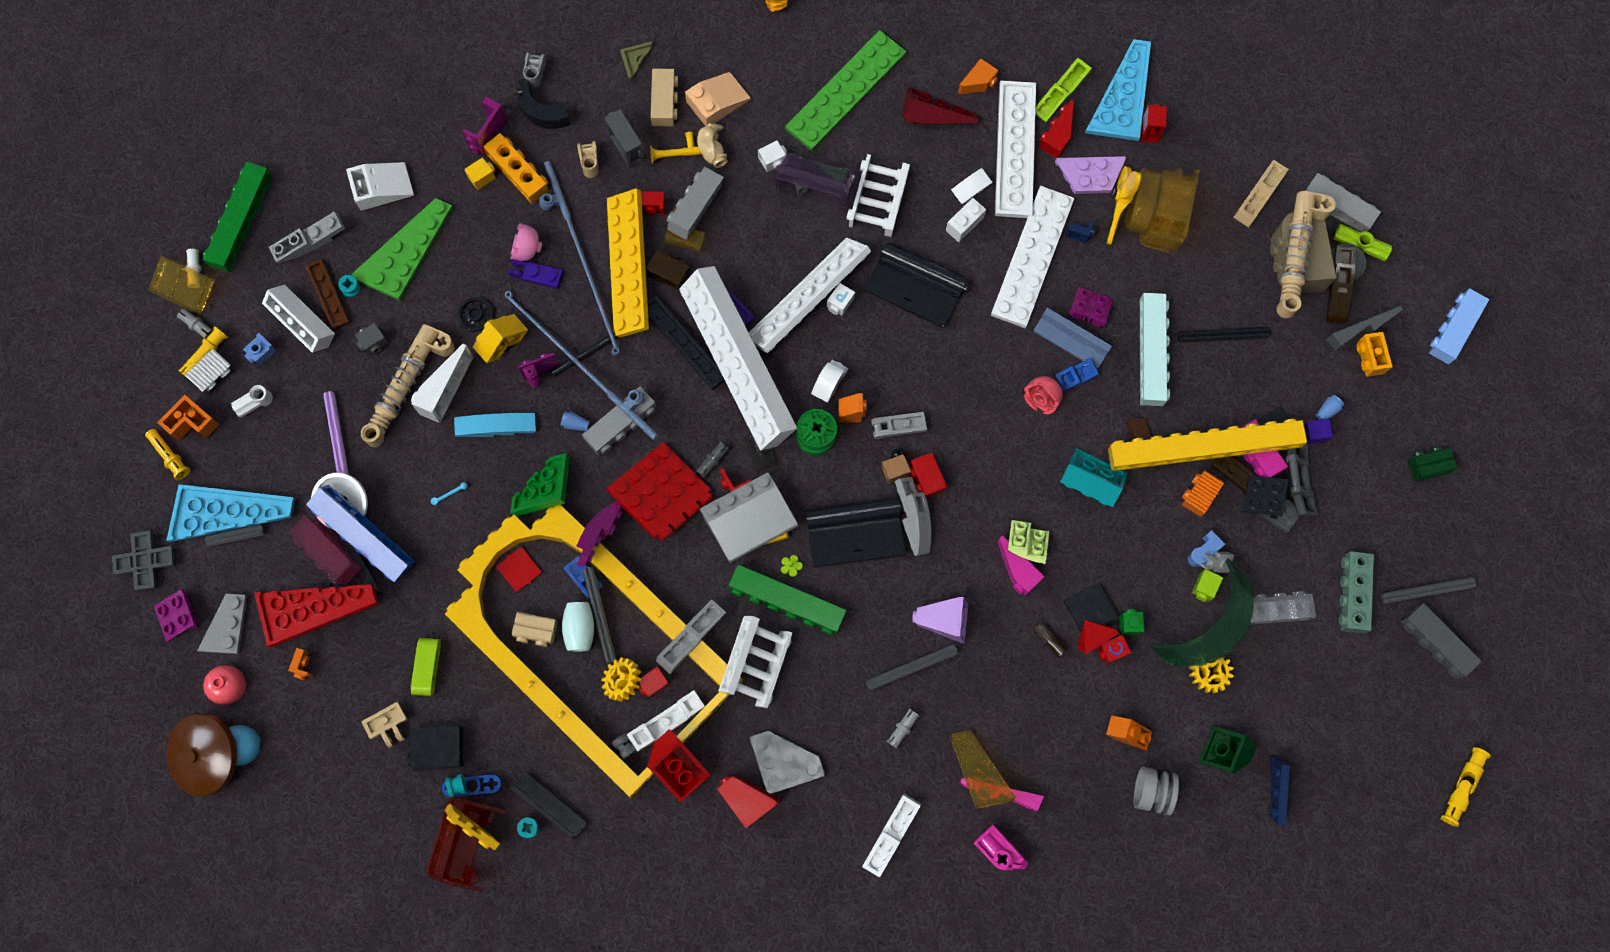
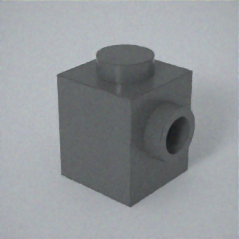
M375 323L368 327H363L355 335L359 340L356 342L357 346L362 352L366 351L368 355L379 353L382 347L389 344Z

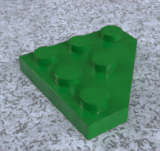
M564 453L550 457L545 462L546 466L539 473L536 471L526 482L527 486L521 493L517 492L512 497L510 513L519 516L565 504L570 456Z

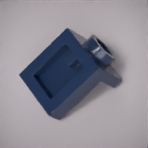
M1094 220L1090 221L1087 228L1078 223H1070L1065 237L1086 243L1088 238H1092L1096 228L1093 227Z

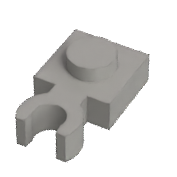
M1217 551L1214 552V556L1205 553L1203 557L1207 558L1208 561L1205 564L1201 563L1200 566L1217 573H1229L1234 555L1230 552Z

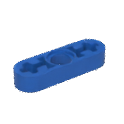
M496 775L464 777L466 785L469 781L475 780L478 788L474 792H470L467 789L466 794L458 793L455 797L495 794L501 790L502 780ZM481 779H484L483 783H490L491 779L498 782V785L494 786V790L486 786L483 787L484 791H481ZM444 782L442 785V791L446 796L449 797L446 788V783Z

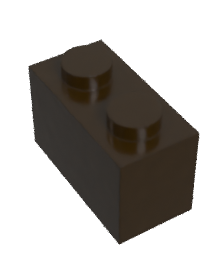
M656 251L646 268L647 276L680 291L679 289L690 274V268L685 261L673 259L666 252Z

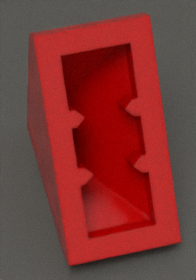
M1084 620L1077 647L1087 655L1118 635L1119 632L1109 625Z

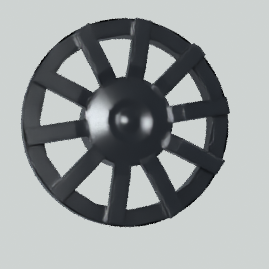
M474 297L467 299L458 309V320L469 331H482L485 327L480 325V321L487 322L483 317H489L488 321L493 319L491 305L482 298ZM473 302H479L478 307L474 306ZM471 303L472 307L467 308L466 305ZM482 303H484L485 305H487V306H486L485 308H483V309H481ZM487 309L490 310V314H483ZM462 310L468 311L467 314H462ZM461 317H469V318H468L466 321L463 322ZM472 321L470 327L465 325L468 322ZM475 322H477V328H473Z

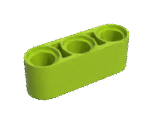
M418 639L411 682L412 695L433 696L441 648L440 639Z

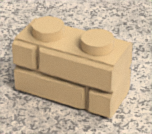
M517 612L512 636L516 638L517 642L528 643V640L535 641V645L547 647V644L553 645L558 621L552 618Z

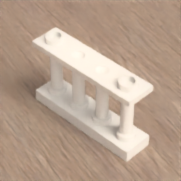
M867 154L866 161L862 160L860 171L863 172L853 209H849L847 214L849 227H853L854 220L882 226L885 229L884 235L892 237L910 164L903 163L901 169L894 170L870 164L871 155ZM871 171L895 177L898 183L897 185L889 186L865 179L867 172ZM863 187L890 193L891 196H894L893 202L889 201L887 203L861 196ZM860 203L887 210L886 212H889V217L881 219L857 213L858 205Z
M744 616L719 692L734 695L735 691L756 698L755 706L768 708L772 701V693L787 648L791 644L792 632L780 631L779 635L759 627V618ZM757 634L776 642L773 653L753 646L752 640L754 635ZM748 653L770 661L767 671L764 672L747 665L745 661ZM745 672L762 679L763 683L760 691L740 684L741 673Z

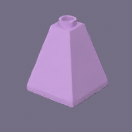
M957 597L918 607L917 611L913 612V623L952 640L965 643L968 604L964 597Z

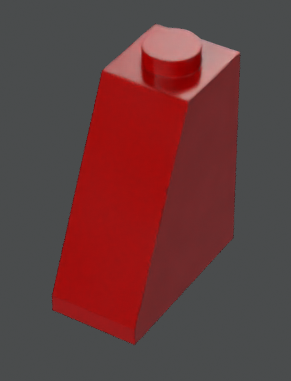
M739 775L726 776L720 781L722 785L717 788L745 828L750 827L782 802L778 797Z

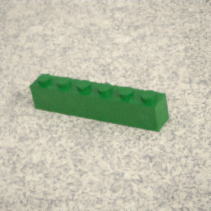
M246 162L245 166L241 169L239 180L233 186L230 200L226 202L225 211L218 220V227L211 236L210 245L203 254V261L209 267L230 273L272 178V174L267 168Z
M740 565L737 566L729 584V589L732 590L731 593L738 597L744 595L749 597V601L754 604L760 605V603L768 605L767 609L778 613V610L786 613V617L792 620H796V618L804 621L803 624L812 628L814 626L822 628L821 631L828 635L833 633L837 635L846 614V610Z

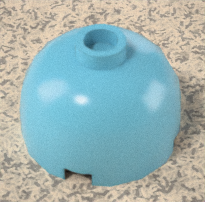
M236 725L229 727L237 748L236 765L249 764L255 760L260 752V736L249 726Z

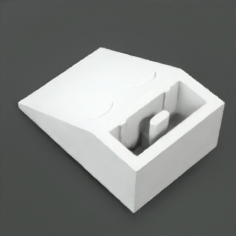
M405 162L362 164L346 169L354 200L360 211L414 196Z

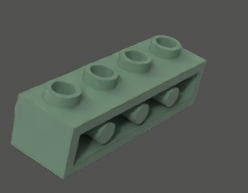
M1350 551L1342 557L1341 567L1344 570L1340 586L1343 587V595L1340 596L1339 600L1340 606H1342V614L1339 616L1341 631L1362 634L1371 631L1374 554Z

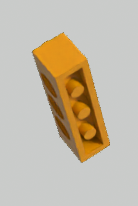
M499 133L483 146L485 153L525 198L533 204L549 191L547 187L548 182L543 175L539 176L536 173L537 170L531 162L527 163L524 160L525 156L519 149L516 151L512 147L514 146L512 141L508 137L504 138ZM509 153L508 156L502 157L504 154ZM516 166H521L517 170L514 169ZM527 179H533L530 182H525Z

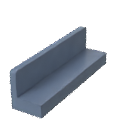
M1046 308L1034 329L1035 333L1078 359L1085 361L1091 358L1097 369L1112 347L1049 308Z

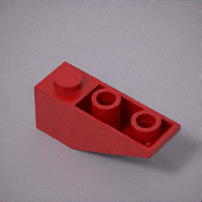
M1073 100L1068 105H1063L1059 112L1061 114L1059 118L1055 117L1049 126L1051 129L1048 132L1045 131L1040 138V141H1042L1040 148L1055 158L1060 157L1068 146L1071 137Z

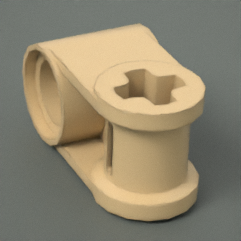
M596 141L584 145L578 143L577 147L583 173L588 178H594L599 173Z

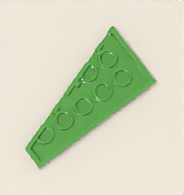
M435 198L355 270L351 276H354L357 282L400 301L451 213L452 205Z

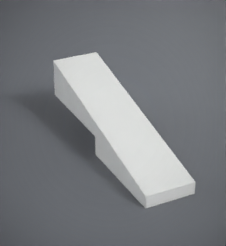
M903 793L864 862L863 868L878 877L882 875L919 810L920 802Z

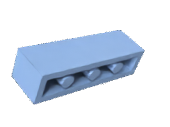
M1470 288L1464 293L1461 292L1455 299L1457 303L1455 308L1452 307L1447 313V317H1449L1447 322L1444 321L1438 329L1440 332L1439 336H1436L1430 343L1432 348L1429 354L1448 365L1453 362L1460 353L1489 299Z

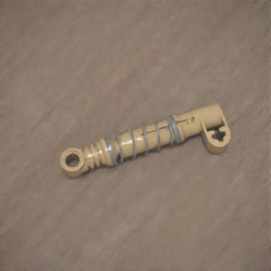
M1300 191L1296 195L1293 220L1288 228L1290 237L1287 238L1289 246L1285 247L1288 251L1287 255L1284 256L1286 264L1282 266L1285 269V273L1280 278L1282 283L1281 297L1277 305V313L1283 318H1291L1301 307V288L1306 281L1305 276L1307 272L1305 268L1308 266L1306 259L1310 255L1307 250L1311 248L1309 241L1312 239L1313 234L1312 219L1324 220L1332 213L1336 202L1331 196L1310 191ZM1286 304H1289L1292 309L1288 308Z
M422 325L408 352L403 354L401 365L396 367L397 372L395 376H391L393 379L390 385H386L388 388L385 394H381L384 402H376L377 404L374 407L375 414L372 415L374 419L371 418L370 422L361 430L362 439L370 447H378L384 442L385 430L388 429L390 422L397 418L398 411L401 410L400 405L402 402H406V394L411 393V385L416 384L415 378L424 369V361L429 352L431 351L443 357L449 356L454 352L455 346L448 334L428 325ZM376 432V436L369 439V435Z

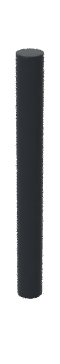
M613 332L614 339L616 340L619 337L615 336V333ZM610 336L604 337L574 357L580 362L611 343ZM569 359L552 369L551 372L555 377L575 365V363Z

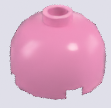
M519 223L517 227L518 234H515L510 259L528 261L534 257L536 252L540 253L542 242H539V235L533 227Z

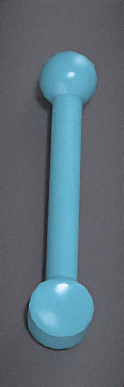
M462 482L459 487L438 498H432L431 504L434 506L438 505L439 501L461 489H467L468 484Z

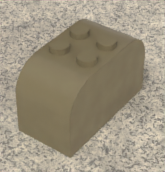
M1294 212L1284 218L1271 237L1270 254L1274 257L1273 270L1277 273L1281 287L1280 278L1285 273V269L1282 266L1286 264L1284 256L1288 252L1285 247L1289 246L1287 238L1290 237L1288 228L1292 223ZM1312 219L1313 234L1312 239L1309 241L1311 248L1307 250L1310 255L1306 259L1308 262V266L1305 268L1307 274L1305 276V284L1301 288V294L1324 292L1336 279L1325 219Z

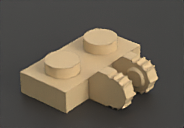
M396 702L361 722L371 740L381 735L389 748L393 746V742L387 731L393 729L396 738L399 741L404 740L398 725L408 719L400 703Z

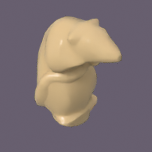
M709 123L706 127L699 130L697 143L703 158L708 163L714 165L715 168H720L728 162L727 154H724L721 143L717 141L718 132L724 127L720 124Z

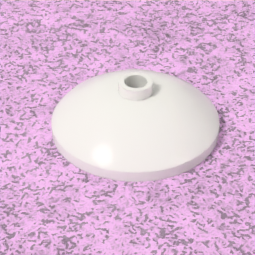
M340 472L331 473L322 477L314 486L312 496L319 487L329 484L343 498L344 496L347 497V501L364 516L366 515L368 508L367 494L362 484L353 476ZM316 516L322 524L327 526L323 519H321L319 516Z

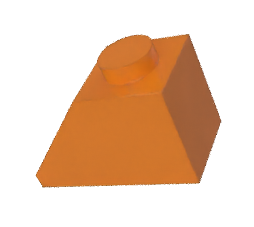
M980 59L960 83L958 93L986 92L989 87H993L996 84L998 70L983 59Z

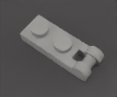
M924 412L879 417L871 420L875 430L873 432L874 439L927 431ZM887 424V429L882 430L881 425Z

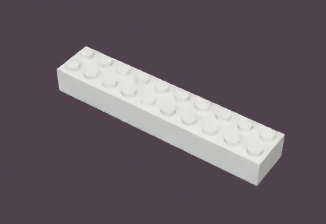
M715 266L699 268L679 290L760 451L777 447L797 427Z

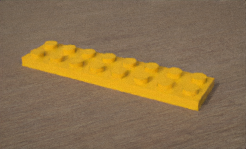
M637 188L607 198L613 328L615 336L619 338L649 330L641 190Z

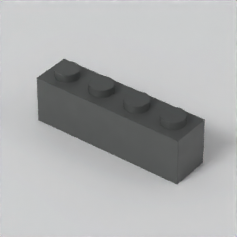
M1424 603L1416 606L1401 620L1404 629L1408 633L1413 634L1418 639V643L1423 648L1428 649L1433 654V658L1437 662L1442 663L1452 677L1457 679L1466 677L1481 662Z

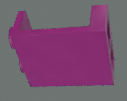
M485 97L482 101L488 119L478 134L475 135L466 129L462 131L469 150L474 154L480 153L483 156L486 154L483 146L497 136L508 122L502 105L488 97Z

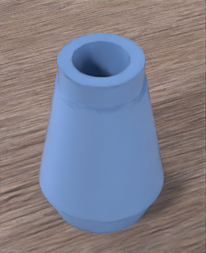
M1332 395L1326 399L1315 416L1319 420L1330 419L1342 410L1344 403L1339 397Z
M565 411L560 425L564 426V429L586 432L590 421L572 411Z

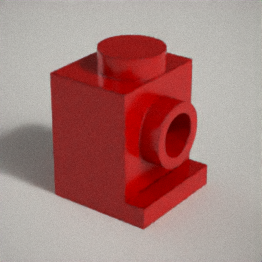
M642 191V212L650 215L660 213L661 216H664V192Z

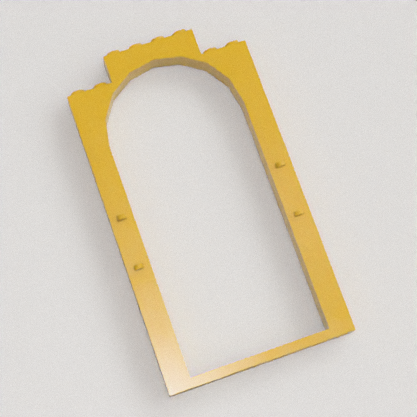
M561 505L548 508L546 515L542 519H537L532 524L531 530L515 515L509 516L502 522V526L497 531L494 530L489 534L488 540L483 545L480 544L474 549V554L469 559L465 558L459 564L460 567L457 570L473 587L467 588L457 602L451 603L445 615L632 798L654 775L652 771L647 767L638 776L496 636L486 621L482 602L486 576L502 554L519 543L537 539L563 542L579 553H582L583 549L576 546L585 528ZM599 543L598 547H593L592 550L596 552L591 563L673 641L684 630L686 624L601 543ZM701 641L688 657L720 686L727 664ZM740 677L739 683L741 684L743 679ZM719 692L677 735L678 739L684 744L730 694Z

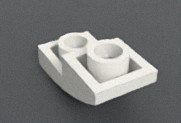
M981 168L951 190L963 205L993 182Z

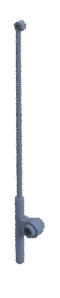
M546 161L544 166L555 194H543L540 197L539 206L546 211L554 206H560L614 346L611 353L617 356L619 348L615 342L574 230L569 209L551 161Z
M505 292V297L607 394V397L653 441L659 437L633 411L636 406L644 402L645 397L641 391L636 389L630 391L628 398L624 402L513 299L512 292Z

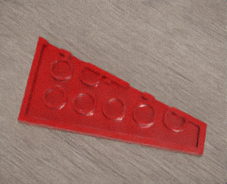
M371 584L340 588L271 591L267 593L254 592L266 643L270 648L379 604L375 588Z

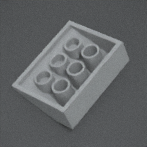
M768 472L700 508L706 524L729 563L798 526Z

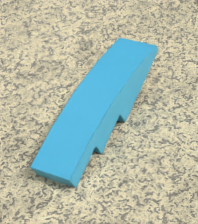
M501 413L455 417V437H494V435L535 433V413Z

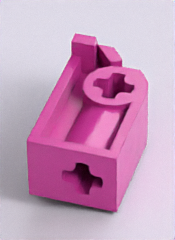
M994 823L974 840V844L996 868L1001 870H1013V868L1026 869L1028 861L1025 856L1019 852ZM998 854H1001L1002 856H1003L1004 854H1006V855H1007V856H1006V861H1007V862H1004V861H1000V862H999V861H998V859H999Z

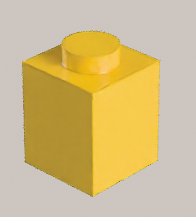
M483 157L464 169L467 177L477 190L496 179L493 173L495 171L493 165L490 162L486 163Z

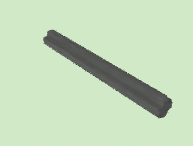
M593 567L583 569L605 660L607 663L614 662L616 656Z
M1470 577L1385 592L1380 597L1382 603L1386 604L1476 587L1475 578Z
M952 644L866 680V686L869 690H873L958 654L957 648Z

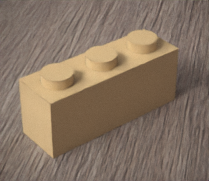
M652 69V126H674V120H677V109H674V103H678V93L675 92V87H678V76H675L674 69Z

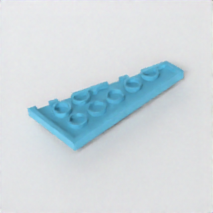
M1133 39L1085 133L1139 141L1151 42Z

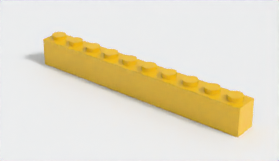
M1288 419L1284 423L1278 424L1276 421H1271L1262 426H1258V424H1249L1246 428L1232 426L1222 431L1219 428L1208 430L1206 433H1200V431L1190 432L1189 435L1175 433L1166 438H1162V436H1154L1150 440L1136 438L1132 442L1126 443L1123 440H1119L1110 445L1108 453L1111 470L1118 471L1302 448L1307 443L1303 420Z

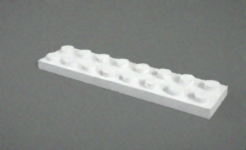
M1000 81L995 216L1032 217L1036 83Z
M1043 186L1039 187L1032 207V217H1028L991 316L1026 328L1074 201L1073 197Z
M845 238L749 332L755 347L766 353L772 350L834 287L840 284L841 280L871 252L869 247Z

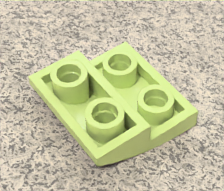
M1012 520L1008 550L1022 558L1045 564L1049 531L1030 529L1031 523Z

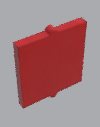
M522 547L511 555H507V558L496 566L516 593L527 584L530 585L531 581L542 573Z

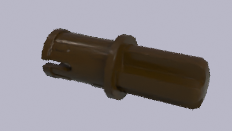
M1039 622L1033 628V631L1045 643L1044 645H1047L1058 658L1067 651L1055 637L1056 634L1053 635L1042 622Z

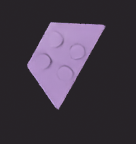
M1126 156L1056 158L1055 164L1063 172V177L1069 182L1074 194L1111 193Z

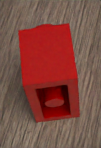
M1158 104L1148 105L1142 118L1141 142H1159L1166 128L1167 107Z
M932 452L910 461V476L915 478L917 482L915 487L918 493L924 492L927 499L946 491V483Z

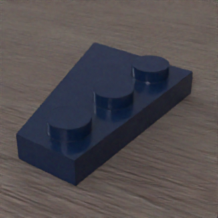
M1270 755L1272 798L1270 817L1277 825H1286L1290 765L1279 756Z

